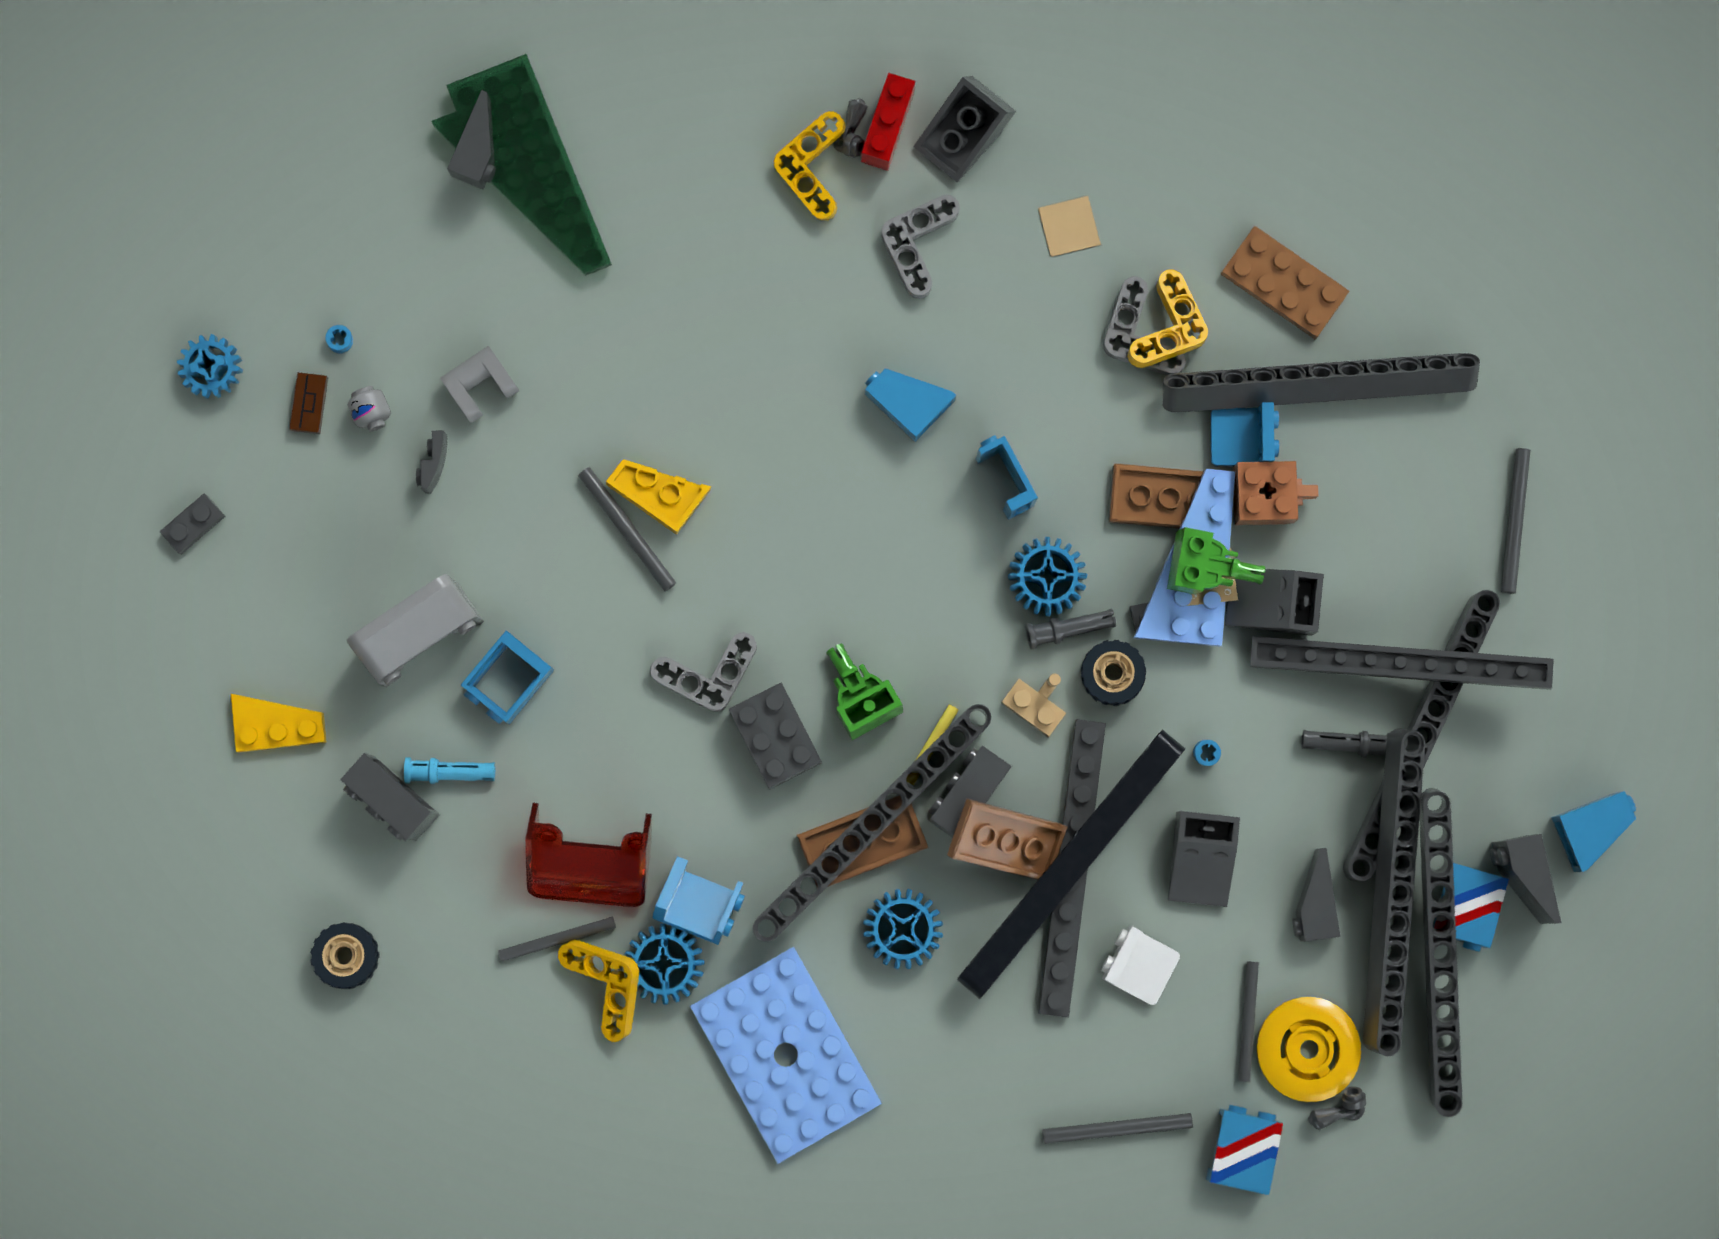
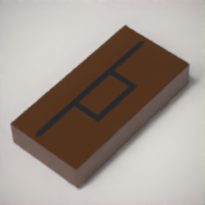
M297 373L290 422L291 431L313 434L321 433L328 377L326 375Z

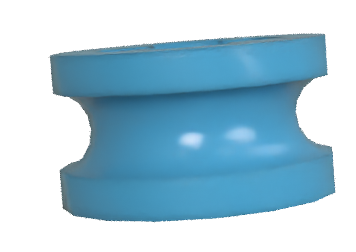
M335 325L327 331L326 342L333 352L345 353L353 345V336L347 327ZM339 332L341 336L343 333L347 335L344 338L345 344L339 346L338 342L336 345L332 343L335 341L334 335Z
M1202 740L1195 745L1193 756L1199 764L1211 766L1219 761L1221 749L1215 741ZM1205 744L1207 748L1210 745L1214 748V751L1211 753L1213 759L1208 761V758L1203 760L1200 757V754L1203 752L1201 747Z

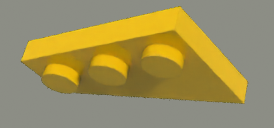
M625 459L620 462L606 480L608 487L676 535L711 490V486L686 481L685 478L673 477L657 472V469Z
M231 694L236 752L327 742L324 713Z

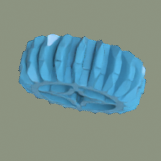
M1050 537L1044 538V546L1040 545L1037 538L1033 539L1034 549H1031L1025 543L1022 548L1026 555L1016 552L1014 557L1020 563L1011 562L1009 565L1011 569L1017 571V573L1008 574L1009 580H1017V583L1009 587L1010 591L1019 589L1020 593L1016 595L1015 600L1018 602L1025 597L1027 601L1024 603L1023 608L1027 610L1031 603L1036 605L1033 613L1036 615L1040 612L1041 607H1045V616L1051 615V607H1054L1055 612L1059 615L1062 613V603L1067 609H1071L1073 605L1069 598L1079 601L1081 596L1075 590L1084 591L1086 588L1084 584L1078 582V580H1085L1087 578V573H1078V570L1086 566L1085 562L1075 563L1074 560L1080 556V553L1077 551L1070 556L1068 552L1072 545L1068 543L1064 550L1059 548L1062 541L1059 538L1055 541L1054 546H1050ZM1043 554L1040 569L1024 572L1025 565L1030 559ZM1052 555L1061 558L1067 564L1070 572L1057 569L1053 564ZM1047 564L1050 575L1056 577V579H1051L1048 590L1045 578H1040L1039 574L1043 575ZM1025 581L1038 584L1042 589L1043 599L1032 594L1027 588ZM1071 581L1070 587L1064 595L1052 599L1053 587L1056 583Z
M895 889L896 899L891 900L890 894L886 892L884 893V898L887 902L884 905L878 899L874 901L875 905L879 907L877 912L870 908L867 910V913L874 916L873 921L864 920L863 924L872 926V931L864 932L863 936H873L874 941L869 942L867 948L870 949L877 945L879 950L873 954L875 958L880 957L882 953L887 955L883 960L884 965H888L890 959L893 958L895 959V969H899L900 960H905L906 968L911 969L910 959L915 958L918 966H921L923 964L919 957L921 954L924 953L928 959L933 957L927 950L929 946L939 949V945L932 942L933 937H943V933L934 932V927L943 926V921L933 922L932 917L937 916L940 912L938 909L932 912L928 911L927 908L933 904L932 900H928L924 905L920 903L923 898L922 893H919L916 900L911 899V889H907L906 898H901L900 889ZM896 904H910L917 909L909 917L899 918L891 911L890 907ZM882 915L892 924V933L883 943L878 933V924ZM923 915L928 925V933L924 943L914 933V926ZM892 917L903 924L907 921L909 922L913 917L915 918L910 923L911 928H909L911 930L910 935L915 939L914 941L904 934L897 936L893 941L891 940L896 935L895 930L897 929ZM899 940H907L917 950L908 954H897L889 949Z
M662 923L659 927L660 933L656 934L654 926L648 927L651 935L649 937L640 931L638 936L642 940L641 944L631 940L630 945L636 948L635 953L626 951L625 956L633 958L638 965L639 979L637 989L640 986L644 988L640 997L644 999L651 992L653 993L651 1003L655 1004L658 1000V995H662V1002L664 1005H667L669 1003L668 995L672 994L674 1001L679 1002V991H682L688 997L691 993L686 986L690 984L694 988L698 987L699 984L692 977L693 975L697 977L703 976V972L695 970V966L704 965L705 960H695V955L703 952L702 948L692 950L691 946L697 942L695 937L686 942L684 938L688 935L687 932L682 931L680 936L676 935L677 928L671 927L670 933H666V924ZM659 939L657 956L652 960H640L644 949L651 942ZM668 939L680 944L688 958L673 957L669 951ZM663 948L664 955L668 956L667 960L671 959L672 962L680 963L679 965H672L667 968L665 979L664 972L660 971L661 968L658 969L657 965H649V963H657V961L662 960ZM688 967L684 980L676 987L670 988L669 981L672 971L676 968ZM641 969H650L657 972L661 989L649 984L643 977Z

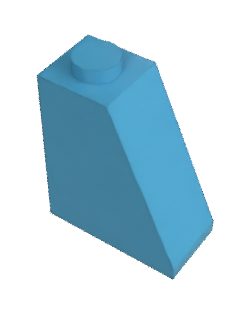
M886 368L880 374L876 371L865 382L868 386L865 389V395L915 442L956 399V394L950 390Z
M1625 791L1610 794L1551 817L1573 872L1588 870L1636 820L1634 814L1636 811L1635 803L1630 795H1626Z

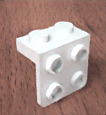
M1128 926L1127 930H1121L1115 941V945L1118 948L1113 957L1109 955L1101 968V971L1104 972L1101 979L1150 1005H1154L1158 1002L1180 959V954L1174 949L1145 935L1143 931L1133 926Z

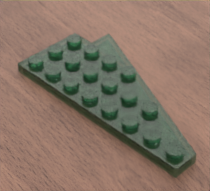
M527 54L447 84L446 87L456 111L432 120L434 128L456 149L481 90L486 91L491 100L494 166L496 167L495 175L490 183L585 276L611 266V261Z

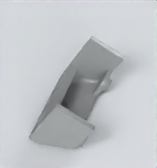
M444 574L352 634L347 639V643L377 683L387 687L402 676L400 671L403 669V665L450 633L460 632L461 635H464L476 626L475 622L479 625L484 621L460 585L448 574Z

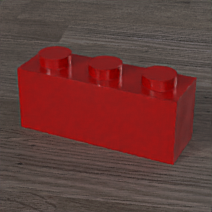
M888 72L861 152V163L889 171L915 93L916 81Z

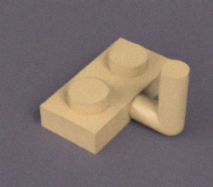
M1058 674L1050 675L1038 692L1021 679H1018L1001 702L1047 737L1052 734L1066 714L1065 711L1048 700L1051 693L1061 682V677Z

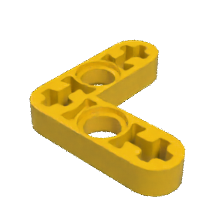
M833 111L823 113L783 147L774 158V167L808 210L816 218L823 221L830 220L835 216L837 203L807 165L844 133L845 122L837 112ZM828 119L832 121L838 119V122L835 124L838 129L834 132L830 129L823 134L827 139L823 142L814 130L818 128L822 132L827 128L826 121ZM809 136L815 137L817 140V147L812 152H806L802 148L803 140ZM786 156L789 159L794 157L791 163L795 169L800 171L801 167H803L804 170L794 176L787 167L782 169L781 167L784 164L782 161L783 157ZM803 177H809L813 181V188L807 193H802L798 189V183ZM817 194L823 202L830 201V204L827 206L829 212L826 214L823 211L818 213L817 210L820 207L812 197Z
M1169 269L1162 272L1156 284L1157 292L1173 326L1133 341L1127 356L1129 362L1137 368H1145L1195 350L1204 344L1208 336V328L1184 277L1176 270ZM1167 279L1170 283H1176L1174 292L1170 285H1164ZM1177 303H1184L1189 307L1190 313L1180 315L1175 311L1174 306ZM1191 328L1194 333H1200L1198 339L1188 335ZM1166 337L1171 338L1176 346L1172 350H1166L1161 346L1160 340ZM1154 344V349L1147 352L1145 358H1143L1142 355L1136 356L1138 348H1140L1142 352H1145L1147 350H1150L1152 345Z
M572 940L562 945L558 950V959L564 968L607 983L601 1030L605 1038L611 1042H618L627 1037L632 1030L639 979L637 963L627 956L579 940ZM594 956L602 960L604 965L602 971L594 966ZM616 992L624 996L625 1007H621L616 1003Z

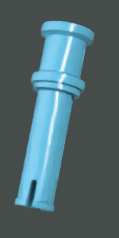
M406 757L404 762L405 784H410L411 781H429L430 784H435L439 780L495 781V762H439V759L436 758L422 761L412 760L410 757Z

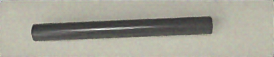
M1517 448L1515 452L1501 592L1507 594H1516L1531 452L1530 449Z
M590 467L584 469L578 475L662 589L667 591L672 588L676 581Z
M1191 1113L1047 1128L1042 1129L1044 1144L1189 1129L1193 1128Z

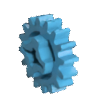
M211 334L209 341L202 335L199 336V343L197 344L191 340L188 341L191 349L189 351L181 349L180 352L185 356V359L177 360V364L184 368L177 372L181 378H186L182 384L186 388L192 387L191 392L196 396L202 391V396L206 399H209L211 392L217 398H220L222 389L230 393L231 388L229 384L231 382L234 384L239 383L234 377L235 374L243 373V370L236 366V364L242 361L239 355H234L237 351L236 347L233 345L228 346L229 341L225 338L218 342V338L214 334ZM212 349L221 350L225 355L220 354L216 356ZM209 360H211L214 363V365L211 366L210 373L206 370V368L209 367ZM204 377L208 385L197 382L195 378Z

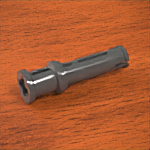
M1113 609L1059 621L1058 618H1050L1049 622L1037 625L1025 624L1029 647L1032 650L1036 649L1037 645L1054 642L1059 644L1066 637L1111 627L1114 628L1116 627L1115 616L1112 617L1114 615Z
M1303 730L1301 747L1302 749L1357 752L1361 757H1366L1367 754L1386 756V743L1390 733H1387V735L1369 734L1368 731H1362L1359 734H1344Z

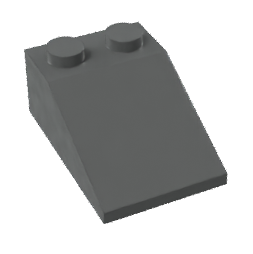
M962 77L913 147L953 180L959 182L1000 135L1016 113V110L975 77Z
M1542 834L1525 835L1492 842L1493 849H1490L1492 864L1497 866L1498 872L1502 877L1509 879L1508 884L1538 922L1540 924L1562 923Z

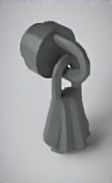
M860 98L849 101L844 133L834 142V148L838 152L852 158L861 156L865 143L859 135L854 134L868 108L865 101ZM840 140L842 141L843 146L839 145Z
M1359 1087L1346 1088L1341 1097L1343 1106L1313 1110L1308 1118L1309 1123L1316 1129L1321 1130L1345 1117H1348L1350 1120L1361 1118L1365 1111L1364 1106L1366 1105L1365 1093Z

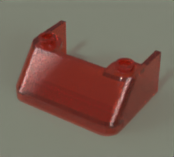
M533 803L525 837L527 891L532 896L541 899L624 907H638L645 902L652 838V814L646 813L643 833H628L622 838L621 846L563 841V833L558 827L549 823H539V803Z

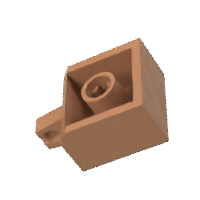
M1296 461L1237 462L1232 468L1235 471V525L1295 523L1299 519L1298 506L1303 505V499H1316L1318 497V485H1302V479H1297ZM1263 488H1266V491L1271 493L1267 499H1265V494H1260Z

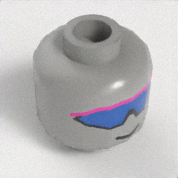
M367 386L354 391L347 405L355 425L359 428H368L369 432L383 428L385 426L384 421L391 415V410L384 393L379 389H374L373 386Z

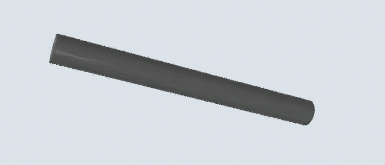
M612 916L498 950L501 962L614 929L616 924Z
M1247 961L1238 1078V1081L1250 1082L1259 969V962Z

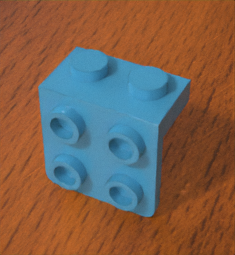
M1262 402L1258 408H1232L1211 411V463L1214 466H1235L1237 462L1275 461V457L1279 456V440H1274V428L1279 426V412L1274 411V402Z

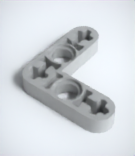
M951 195L940 196L885 222L882 227V240L907 292L914 298H924L930 293L932 279L913 240L948 225L957 219L960 206L957 199ZM943 203H946L947 206H953L951 215L948 216L946 212H942L936 217L938 222H934L933 214L929 210L930 208H933V212L936 213L942 209ZM924 214L929 220L928 225L925 228L915 227L912 222L915 215ZM890 227H894L895 230L901 229L899 233L901 243L904 244L907 241L909 244L901 245L894 251L893 248L897 247V242L893 236H887L890 233ZM908 251L915 256V261L912 265L904 266L899 262L898 257L902 252ZM918 267L921 268V270L916 271L918 279L926 281L922 291L918 287L912 288L914 277L910 272H913Z
M1132 276L1124 281L1103 345L1104 351L1109 357L1129 364L1131 363L1126 355L1129 349L1120 347L1118 351H1114L1113 345L1109 341L1114 342L1116 338H1120L1121 344L1129 347L1131 341L1142 338L1134 335L1148 292L1147 283L1140 277ZM1133 284L1139 285L1138 290L1142 294L1137 293L1133 305L1128 304L1131 292L1126 288H1131ZM1122 310L1130 311L1134 317L1133 322L1129 325L1121 324L1118 321V313ZM1161 344V346L1166 350L1174 349V347ZM1184 354L1176 356V362L1180 363V366L1175 365L1173 369L1168 368L1169 363L1166 361L1159 362L1158 365L1154 364L1145 367V369L1163 375L1181 373L1186 365V358Z
M748 633L736 634L731 639L711 679L667 657H660L652 663L650 668L651 675L659 684L711 711H721L730 702L757 649L756 641ZM746 638L749 640L748 645L751 647V650L749 652L745 650L742 653L740 659L746 661L744 665H741L737 660L728 658L730 653L736 656L739 650L738 646L735 645L736 642H743ZM670 664L669 670L675 674L678 673V669L683 670L677 679L676 686L671 685L674 681L672 677L664 675L663 678L658 677L659 671L656 670L658 665ZM726 664H734L738 668V675L735 679L726 680L722 677L721 670ZM693 676L698 680V688L694 692L688 693L682 689V680L685 677ZM704 682L710 684L706 688L707 691L714 694L717 690L721 691V697L724 699L722 704L717 702L715 706L711 705V699L704 694L702 700L696 698L702 692Z

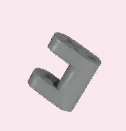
M489 346L440 378L470 423L483 416V414L467 391L489 376L493 377L507 399L519 391Z

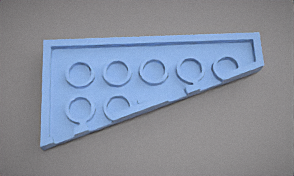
M1204 470L1180 529L1187 527L1214 533L1213 539L1222 543L1227 550H1230L1235 471ZM1173 544L1133 638L1220 647L1223 641L1225 602H1221L1220 595L1215 591H1210L1203 596V604L1186 606L1191 602L1192 594L1167 589L1174 550Z

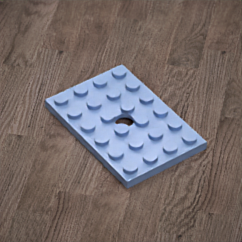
M794 947L690 1006L778 1164L882 1104ZM790 1043L797 1049L798 1057L794 1064L785 1067L776 1062L774 1051L778 1045Z

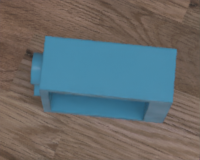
M506 630L462 682L461 686L466 689L463 695L475 705L482 702L487 706L489 710L486 714L498 724L503 720L510 724L553 673L554 669ZM509 647L537 670L539 674L512 707L505 712L475 686L506 648Z

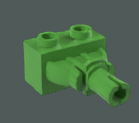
M1184 527L1176 533L1167 589L1198 594L1203 592L1204 589H1212L1219 585L1231 587L1234 580L1230 579L1262 584L1264 576L1258 574L1265 573V566L1244 563L1234 559L1238 557V552L1227 550L1222 543L1213 539L1214 533Z
M841 643L836 645V650L841 659L833 647L826 654L830 657L845 685L843 687L838 677L833 681L838 689V707L836 709L838 717L851 740H854L902 714L903 704L890 681L887 679L883 682L877 676L870 674L864 664L859 665V670L863 675L861 677L857 667L853 664L844 645Z

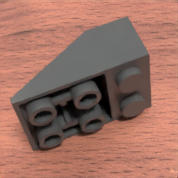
M1265 569V573L1258 574L1264 576L1262 584L1235 579L1238 600L1227 601L1225 626L1309 636L1318 633L1324 574L1296 570Z
M1187 811L1176 812L1168 901L1227 907L1238 846L1240 817Z

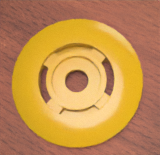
M1299 997L1277 1006L1264 1020L1257 1038V1058L1263 1075L1278 1092L1297 1101L1318 1102L1334 1097L1350 1084L1360 1064L1361 1041L1355 1024L1344 1010L1334 1003L1321 998ZM1289 1029L1291 1034L1288 1036L1285 1044L1286 1056L1282 1058L1280 1051L1281 1041L1285 1032ZM1306 1040H1312L1318 1046L1316 1056L1310 1059L1303 1057L1300 1052L1301 1044ZM1337 1040L1338 1052L1336 1062L1330 1070L1328 1065L1334 1055L1333 1042Z

